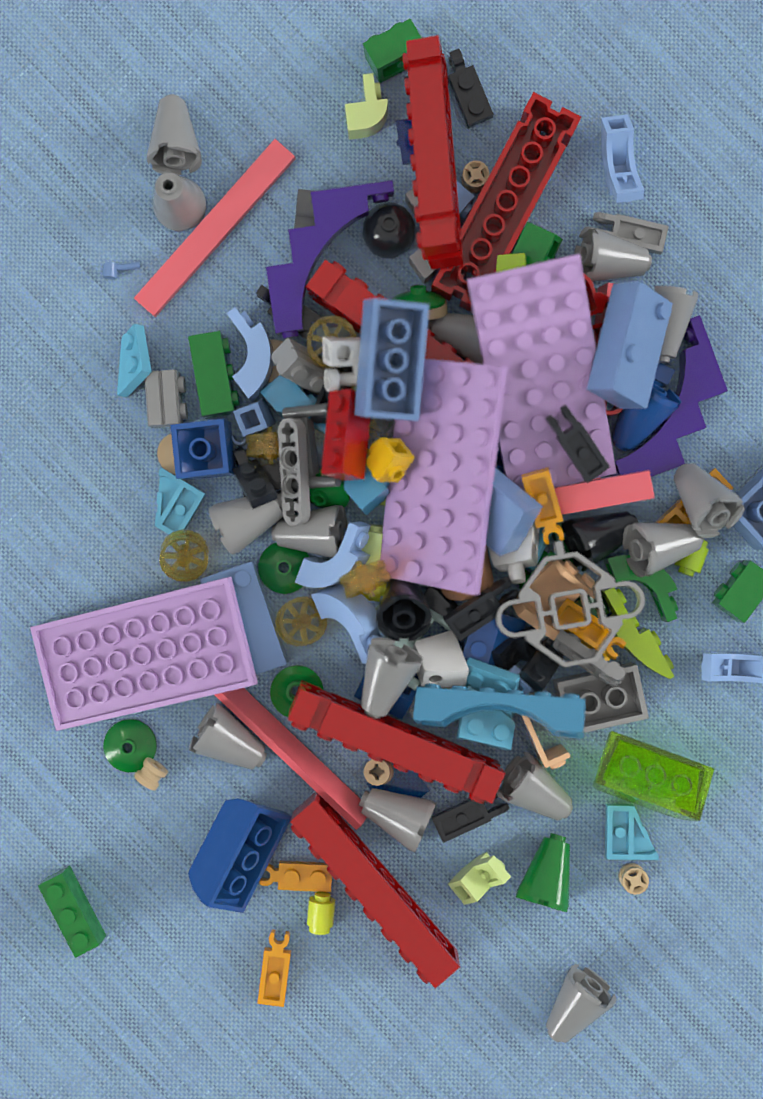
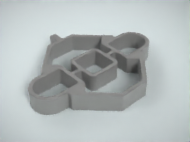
M562 541L554 542L555 556L545 557L541 560L517 594L518 599L505 602L498 608L495 616L497 628L501 633L509 637L524 636L525 641L562 667L597 662L623 625L622 619L635 617L642 611L645 604L644 593L633 582L623 581L615 583V578L578 552L564 554ZM574 558L599 576L592 586L595 603L592 604L588 602L587 593L584 589H576L551 594L548 597L549 611H543L540 595L530 589V585L545 564L550 561ZM620 586L632 589L637 597L635 609L629 614L606 618L600 591ZM580 594L584 621L559 625L555 597ZM533 601L535 603L539 629L518 633L507 631L501 623L503 610L509 605ZM595 607L599 624L609 630V633L591 658L565 662L540 644L541 639L546 634L544 616L546 615L551 616L552 625L555 629L563 630L589 625L591 623L590 608Z

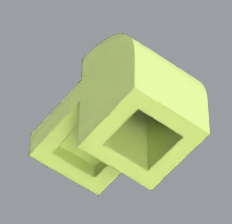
M373 73L363 74L365 101L345 104L349 140L370 137L379 132L386 122L388 98H381L380 82H374Z
M486 852L462 868L448 885L462 903L466 905L478 902L490 887L505 884L511 876L499 859L494 855L490 856Z

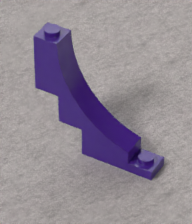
M393 180L311 192L315 226L288 229L293 263L266 267L274 327L277 335L282 334L283 339L299 337L298 332L304 331L303 308L306 285L317 261L324 250L341 232L356 221L369 215L368 200H373V203H383L389 201V197L394 196Z
M700 315L690 319L684 335L686 342L691 343L692 347L679 353L680 368L675 394L682 402L645 443L635 451L615 461L616 474L610 475L611 477L650 470L652 477L685 464L677 439L707 428L698 403L728 391Z

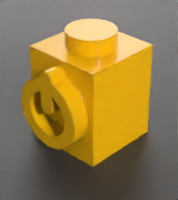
M380 437L370 446V455L366 460V466L378 482H399L404 477L406 470L415 457L401 439Z

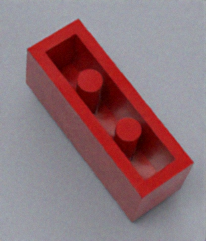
M352 389L329 391L321 470L322 475L343 481L364 480L370 417L354 415L356 391Z

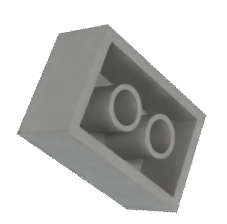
M629 662L619 665L625 668L626 675L622 683L616 687L609 686L608 683L606 684L589 672L553 679L557 697H563L564 694H576L580 696V699H585L584 733L649 719L636 664Z

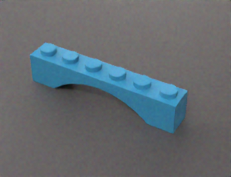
M280 375L260 391L283 419H285L282 415L283 408L315 405L317 400L312 394L307 397L302 391L303 387ZM314 423V429L325 436L326 423ZM367 466L364 480L344 481V490L366 516L382 503L390 493L387 489L390 483L378 482L372 476V472Z
M425 684V687H417L413 720L417 726L445 728L455 720L469 714L502 710L518 713L533 719L548 729L555 737L584 739L586 704L585 699H580V696L576 694L552 697V694L548 692H535V695H524V692L520 690H507V693H496V690L492 688H480L479 691H468V688L464 686H452V689H441V686L437 684Z

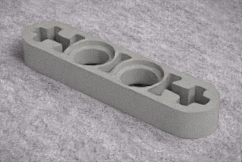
M286 418L278 426L282 512L285 522L288 525L296 526L307 523L310 518L306 428L301 419ZM290 428H294V433H290ZM292 451L297 455L295 466L290 462V453ZM294 478L299 484L297 493L291 487V482ZM294 510L298 511L299 516L295 515Z

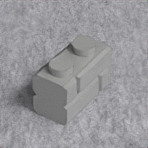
M286 338L271 356L279 375L318 395L324 383V372L326 369H330V366L323 362L322 356L316 355L315 352L294 340Z
M177 370L152 371L145 378L148 426L151 428H164L184 423L183 419L188 418L187 404L182 403L181 394L186 392L185 377L180 376V372Z

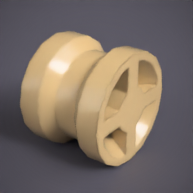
M474 160L465 165L461 182L462 186L470 193L481 192L489 177V170L485 163Z
M147 757L143 762V768L134 774V778L144 787L155 791L159 786V780L165 778L168 770L158 761Z
M372 759L364 767L365 779L368 783L376 786L388 783L394 774L393 765L387 760L378 762Z
M627 863L619 870V881L628 893L638 895L645 892L648 888L649 877L638 864Z

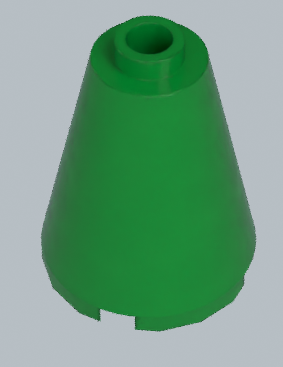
M550 833L549 838H543L516 891V898L563 912L568 911L570 844L565 843L566 837Z

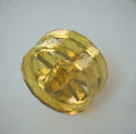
M325 316L311 326L306 340L307 351L317 365L327 369L338 368L330 367L318 357L323 352V346L315 352L313 351L311 340L323 343V337L313 335L314 331L321 325L326 337L339 338L338 334L343 326L350 334V337L344 338H356V333L352 325L345 319L338 316ZM326 323L338 324L334 333L329 332Z
M268 427L267 432H263V434L245 436L247 443L246 457L264 458V460H268V465H273V460L279 458L278 433L272 432V427Z
M191 530L172 532L165 537L161 544L159 563L162 571L176 581L187 582L197 579L208 566L209 549L207 543L200 534ZM184 540L185 544L179 546L177 541ZM190 541L197 544L198 547L191 549L189 546ZM171 545L177 552H165V549ZM202 551L204 552V560L193 556ZM165 559L177 560L170 566ZM190 562L198 565V567L190 570ZM178 566L185 567V570H178L176 568Z
M384 560L367 565H362L361 561L355 562L357 567L353 571L338 579L340 585L343 586L346 599L363 593L364 595L369 594L370 598L375 597L373 591L392 580L390 573L387 572Z
M297 597L283 604L278 610L275 619L276 630L279 636L287 644L296 647L306 646L318 641L325 633L327 627V618L321 619L313 599L309 597ZM293 603H303L300 614L292 605ZM308 605L311 608H313L316 613L312 615L306 614ZM287 608L294 616L293 619H283ZM317 616L319 627L311 624L312 619ZM284 624L292 625L293 629L290 631L289 634L287 633ZM306 628L316 632V635L308 640ZM298 630L301 632L302 641L292 638Z

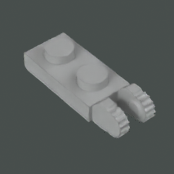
M594 213V221L607 225L613 224L612 231H601L648 249V252L659 255L663 253L669 226L620 214Z
M563 630L557 635L553 644V648L572 661L591 658L596 649H589L583 645L581 640L573 633H566ZM603 655L599 657L597 662L579 664V666L612 687L619 686L626 675L625 668L619 666L620 664L616 661H606Z

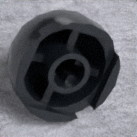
M384 202L376 205L369 211V215L366 216L363 222V239L369 250L381 258L393 259L410 249L415 239V224L412 215L405 207L397 203Z

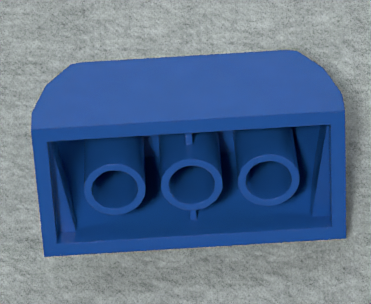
M239 798L226 800L188 872L192 889L199 900L210 908L244 913L292 816L285 811Z

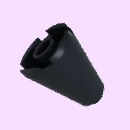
M628 511L568 519L561 524L563 533H566V543L570 553L578 552L596 565L623 545L625 528L638 522L635 515L630 514ZM573 558L576 567L582 566L581 571L589 570V568Z
M390 578L376 613L378 629L384 636L394 641H400V638H409V641L416 640L422 637L430 628L432 619L430 607L419 584Z

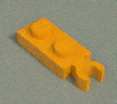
M546 467L521 474L526 493L543 506L534 521L536 529L545 527L542 532L543 541L546 545L550 544L548 535L552 532L559 535L560 541L564 540L563 529L556 524L562 522L563 517L549 468Z
M569 598L564 601L557 611L559 625L584 621L582 607ZM592 614L589 625L563 629L567 633L570 632L576 635L581 640V643L588 648L596 650L609 633V630L600 625L598 618ZM613 637L605 649V654L612 660H616L618 654L612 651L611 646L618 645L624 649L626 642L620 637Z
M280 860L279 868L268 864L265 871L270 873V877L261 878L259 884L269 886L273 882H278V890L331 892L332 876L326 869L328 865L323 862Z
M272 929L270 932L269 943L272 948L265 947L257 1004L284 1007L291 950H284V948L289 943V931L285 932L284 940L282 941L276 940L275 929Z

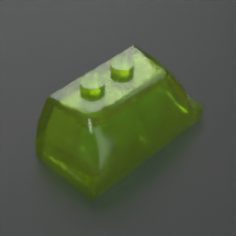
M610 731L593 787L601 792L673 818L700 821L715 768Z

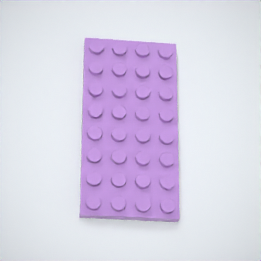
M580 254L466 279L483 365L507 367L498 439L504 475L523 491H525L521 474L546 467L549 468L554 488L584 481L555 438L556 434L545 419L551 415L557 420L562 431L568 429L571 425L563 417L560 410L564 405L569 408L576 420L582 423L610 468L596 478L616 474L604 399L586 390L596 348Z
M424 359L419 421L395 419L393 438L401 439L415 458L406 470L404 477L399 482H389L390 484L387 487L390 493L386 496L381 558L378 568L379 576L471 595L480 594L507 367Z
M231 577L30 627L56 731L258 684Z

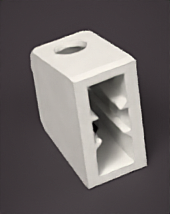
M534 522L517 551L499 556L488 547L494 567L500 572L508 571L512 584L525 582L524 568L536 566L538 563L539 528L536 529Z
M451 630L417 640L414 643L413 649L422 656L421 667L416 672L422 687H425V684H437L441 688L466 686L469 669L458 640Z

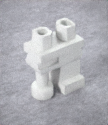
M323 337V362L330 367L352 366V372L339 374L337 369L325 370L324 385L327 392L338 391L340 386L357 387L361 337Z

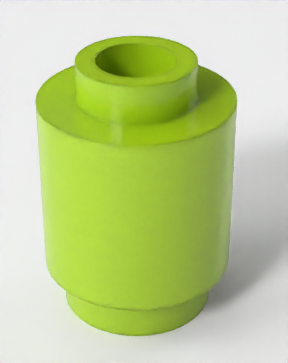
M703 540L700 550L675 562L674 565L679 567V573L691 577L694 576V573H701L709 550L707 549V541Z

